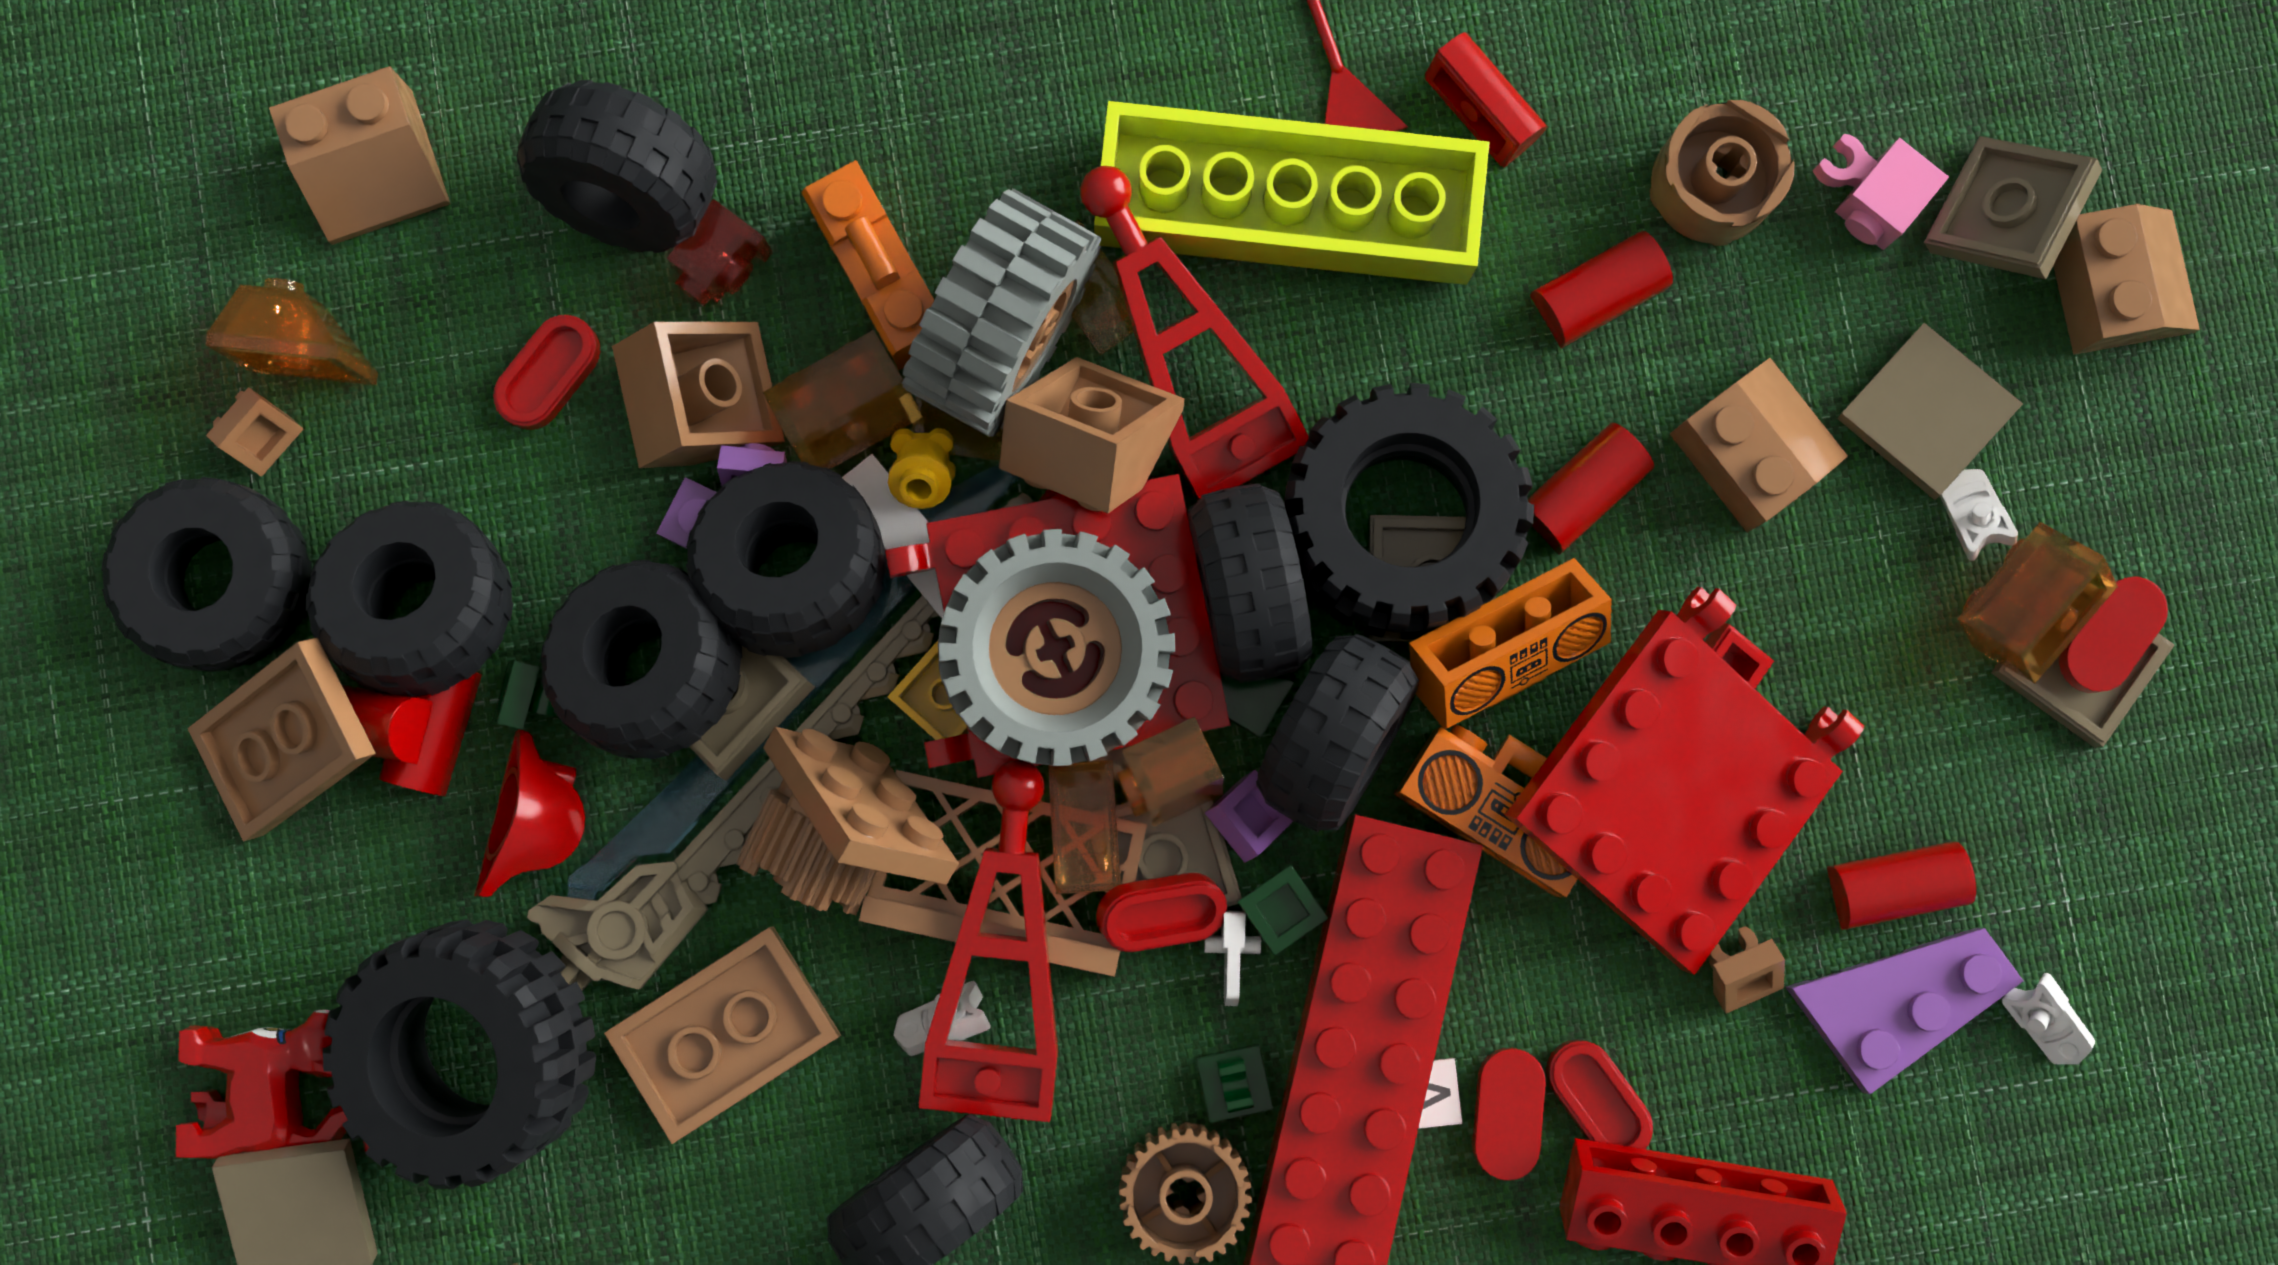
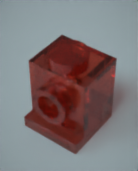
M713 199L705 215L702 217L694 236H690L678 244L669 254L667 260L680 275L674 284L694 301L705 307L710 299L718 303L726 292L734 294L743 286L753 270V264L750 261L755 255L766 262L773 252L763 235Z

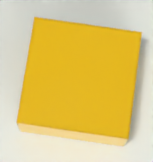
M938 641L887 696L935 740L962 735L968 732L965 722L951 705L941 680L938 665Z

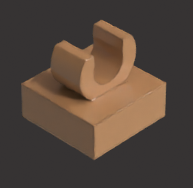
M248 387L244 392L239 391L235 396L237 401L222 418L217 417L213 421L214 427L206 436L218 448L262 477L301 433L303 428L289 415Z
M1746 926L1738 929V941L1744 951L1729 956L1717 944L1708 956L1709 963L1713 968V993L1725 1014L1784 989L1785 959L1773 939L1758 944L1755 933Z

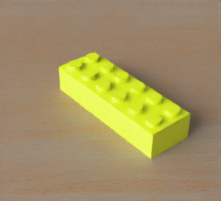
M1108 101L1101 166L1116 167L1128 177L1132 187V196L1128 206L1147 242L1156 237H1161L1174 254L1462 285L1468 284L1478 266L1490 143L1488 141ZM1095 216L1094 234L1101 237L1099 246L1121 248L1106 218Z

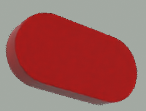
M558 315L546 320L497 380L493 397L499 414L506 421L520 429L535 430L549 424L588 377L599 360L600 342L592 328L582 319L572 315Z
M2142 577L2123 578L2103 588L2061 648L2059 666L2065 680L2075 689L2085 693L2109 691L2121 685L2166 622L2168 605L2162 590L2152 581Z
M1184 873L1124 883L1112 888L1101 899L1097 908L1096 920L1099 930L1111 946L1123 952H1137L1200 941L1210 937L1223 924L1224 913L1227 912V901L1221 889L1208 876L1201 873Z
M1570 1040L1555 1048L1546 1065L1547 1082L1587 1140L1646 1149L1653 1134L1652 1117L1609 1055L1598 1045L1584 1040Z
M1501 1048L1488 1055L1481 1064L1477 1081L1472 1140L1473 1153L1478 1164L1487 1173L1501 1180H1515L1527 1175L1535 1167L1541 1148L1546 1087L1545 1073L1535 1057L1517 1048Z

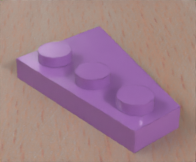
M1973 928L1905 949L1901 953L1879 960L1841 969L1840 972L1821 978L1786 986V989L1861 1092L1870 1095L2021 984L2023 979L1985 928Z

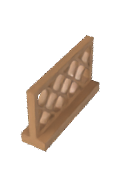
M896 770L895 774L906 786L930 791L935 794L947 814L933 823L940 829L952 821L970 849L971 853L958 860L959 865L954 873L975 859L980 865L986 847L994 848L999 845L1000 834L977 848L958 819L960 815L979 803L994 805L1002 814L1003 808L994 799L992 790ZM944 795L967 799L968 801L953 810ZM1040 801L1033 809L1029 810L1031 814L1028 815V825L1042 816L1059 819L1072 840L1071 843L1040 862L1041 877L1059 904L1045 913L1049 963L1115 977L1120 950L1111 946L1103 934L1083 930L1069 907L1099 887H1102L1105 893L1111 890L1108 881L1122 872L1124 874L1121 884L1135 882L1147 824ZM1069 822L1093 826L1094 828L1078 837ZM1104 830L1132 835L1127 860L1103 876L1083 844ZM1026 841L1025 852H1033ZM1077 848L1097 880L1067 900H1064L1045 868ZM876 872L868 889V894L864 896L859 921L951 942L957 941L967 904L958 903L947 885L926 881L912 891L907 892L884 887L887 873ZM1020 875L1004 886H1001L996 878L994 883L996 891L991 893L988 905L1001 898L1010 914L987 909L980 932L1026 937L1024 917L1019 915L1006 894L1021 884ZM937 884L947 900L921 894ZM1063 911L1073 927L1047 921Z

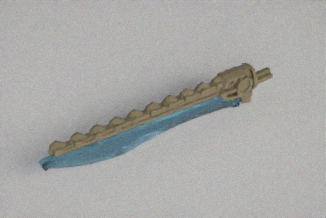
M996 465L950 488V493L946 499L935 507L918 510L929 523L990 511L1021 477L1001 470L999 465ZM1021 493L1017 498H1012L1004 508L1032 503L1033 501L1027 494ZM887 559L886 571L884 572L882 582L883 589L878 601L867 614L866 620L854 632H850L839 640L837 644L823 651L818 650L804 654L801 657L786 658L815 688L778 727L786 729L917 589L907 575L890 578ZM923 595L800 725L796 732L801 733L804 729H813L825 734L832 740L859 735L865 717L861 715L858 706L860 702L888 695L896 688L900 675L896 674L893 664L897 659L926 653L930 650L935 634L931 633L928 622L934 617H939V614ZM769 736L727 781L717 776L697 755L655 799L586 865H582L568 877L569 889L567 897L550 895L528 910L527 918L532 922L538 923L542 934L552 941L563 953L560 960L565 964L566 968L560 973L569 985L577 981L581 991H583L592 980H608L626 987L641 989L708 911L707 904L717 902L722 884L719 883L716 872L720 867L737 863L736 861L769 791L779 789L783 780L771 759L757 771L673 862L636 865L598 901H596L597 891L603 892L637 858L669 854L765 752L763 747Z

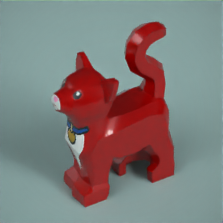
M330 1010L313 1011L305 1023L293 1030L264 1027L223 1038L216 1027L191 1025L180 1030L178 1061L188 1065L224 1072L227 1074L225 1100L222 1099L217 1090L213 1089L191 1092V1102L196 1105L198 1119L204 1122V1126L201 1129L198 1122L176 1125V1157L217 1159L221 1156L241 1152H257L274 1148L341 1140L346 1133L342 1124L348 1121L341 1106L331 1109L318 1127L310 1130L304 1127L299 1091L300 1071L321 1078L332 1077L331 1071H324L323 1048L332 1044V1037L326 1036L324 1030ZM363 1141L364 1149L366 1152L369 1149V1146Z

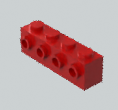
M1578 1138L1574 1139L1559 1206L1566 1240L1575 1241L1586 1248L1607 1250L1612 1247L1642 1252L1644 1255L1660 1261L1680 1258L1704 1262L1708 1265H1833L1847 1215L1832 1179Z

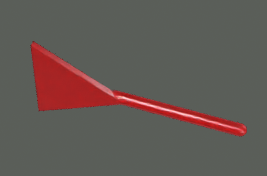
M1307 0L1332 69L1325 124L1394 132L1407 129L1408 126L1343 65L1320 0Z

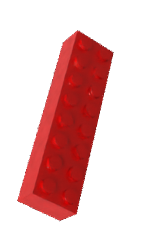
M1356 814L1348 817L1326 910L1328 919L1324 921L1243 1265H1387L1483 845Z

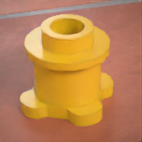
M906 428L894 432L890 446L897 453V460L889 469L888 486L891 494L898 502L911 508L925 509L935 507L946 499L950 493L951 482L955 477L956 468L949 458V451L953 448L952 435L942 428H935L930 433H913Z

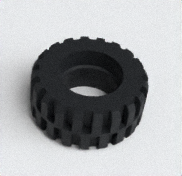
M1410 383L1407 393L1394 394L1392 385L1388 384L1372 388L1370 397L1361 402L1355 395L1340 402L1337 405L1335 415L1330 419L1322 416L1311 428L1306 444L1299 446L1292 462L1284 496V505L1297 549L1301 574L1306 580L1304 587L1306 592L1316 603L1323 599L1333 608L1331 616L1343 624L1347 625L1351 619L1366 626L1364 633L1382 638L1386 631L1400 632L1402 640L1418 639L1424 632L1435 630L1460 616L1465 617L1491 601L1502 590L1521 561L1528 545L1526 541L1527 532L1533 525L1534 505L1529 503L1527 495L1533 485L1529 469L1527 467L1519 468L1515 459L1520 452V448L1511 434L1500 438L1493 430L1497 418L1484 407L1476 415L1464 409L1462 405L1466 396L1449 389L1445 399L1428 396L1430 384ZM1409 460L1425 464L1445 476L1460 495L1466 512L1464 532L1454 550L1441 561L1424 567L1392 565L1379 560L1367 552L1349 530L1345 512L1346 499L1350 487L1365 469L1381 462Z
M467 919L448 922L436 928L432 927L395 942L386 949L373 953L359 964L356 975L346 978L337 992L336 1002L342 1006L329 1011L324 1030L326 1036L332 1037V1044L323 1048L324 1071H331L334 1085L327 1088L332 1106H341L348 1119L342 1126L351 1139L354 1141L361 1137L369 1146L365 1154L381 1167L389 1163L396 1165L395 1175L402 1179L418 1184L429 1177L428 1184L437 1189H455L461 1184L474 1187L488 1183L499 1175L511 1171L557 1140L571 1126V1116L583 1108L589 1091L588 1086L582 1084V1082L594 1075L596 1062L595 1052L587 1051L586 1042L595 1037L592 1017L583 1018L578 1003L585 1000V997L577 981L569 985L560 972L566 968L565 964L552 951L542 956L536 951L539 945L538 940L521 930L506 936L508 928L503 923L484 920L473 924ZM434 998L453 1002L468 1011L481 1024L490 1038L498 1068L497 1086L490 1105L478 1104L459 1096L436 1073L428 1056L425 1042L426 1018Z

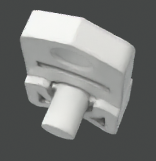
M1980 469L1963 470L1940 495V498L1967 558L1970 561H1974L1980 550L1990 543L2015 546L2017 544L2018 531L2005 507L2002 506L1985 472Z
M1227 910L1224 913L1221 935H1211L1204 941L1205 953H1225V1006H1238L1240 954L1261 953V936H1245L1246 914L1243 911Z
M2049 973L2042 975L2034 990L2024 991L2014 988L2002 998L2001 1001L2020 1027L2026 1029L2053 1064H2079L2092 1051L2095 1044L2093 1036L2069 1005V999Z
M974 981L964 984L948 1040L963 1041L966 1038L990 1029L991 1025L984 1012L977 1009L983 996ZM940 994L936 996L934 1001L903 1013L898 1017L894 1037L908 1055L914 1056L924 1052L925 1042Z

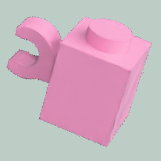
M1843 134L1833 145V148L1846 158L1847 167L1844 169L1837 168L1824 158L1813 170L1816 178L1827 186L1842 187L1850 185L1854 187L1835 212L1845 220L1847 230L1855 238L1869 245L1876 244L1882 250L1887 248L1906 231L1949 178L1948 175L1900 137L1875 160L1865 151L1858 139L1851 135Z

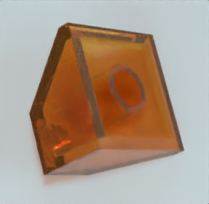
M266 278L264 287L240 284L207 332L205 344L207 347L252 373L370 385L377 384L378 372L328 309L304 292L303 284L295 281Z

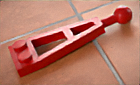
M1107 165L1092 169L1081 183V200L1090 213L1106 218L1125 254L1113 261V265L1150 385L1176 395L1163 354L1209 329L1262 395L1259 399L1191 437L1188 436L1182 414L1180 415L1167 442L1197 501L1204 494L1240 486L1295 455L1299 446L1306 444L1309 435L1284 388L1161 237H1156L1147 242L1128 206L1132 196V187L1126 174L1116 167ZM1153 263L1157 264L1194 310L1193 313L1157 333L1138 275L1139 271Z
M1013 760L1003 764L996 771L992 780L994 799L1003 808L999 849L986 847L927 1035L919 1108L1042 1122H1050L1058 1058L1055 1014L1039 853L1025 852L1029 810L1033 809L1042 799L1045 785L1043 776L1038 768L1026 761ZM998 872L1020 874L1026 937L980 932ZM973 956L1028 962L1036 1049L948 1040Z

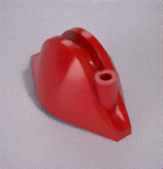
M521 729L515 731L494 821L474 894L476 897L484 898L491 896L507 880L522 872L547 869L562 863L577 848L584 833V806L579 794L573 788L576 768L541 759L534 745L532 735Z

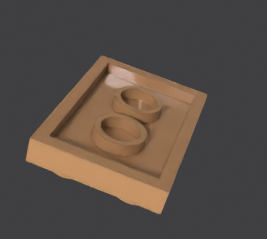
M318 638L295 643L187 728L243 842L264 836L376 754Z
M774 727L763 749L837 863L947 885L959 862L942 840V831L928 820L915 802V793L903 784L889 765L890 758L885 752L866 742H857L854 746L833 741L825 734L813 729H804L800 733Z
M774 926L767 928L604 1032L671 1144L685 1137L842 1036Z

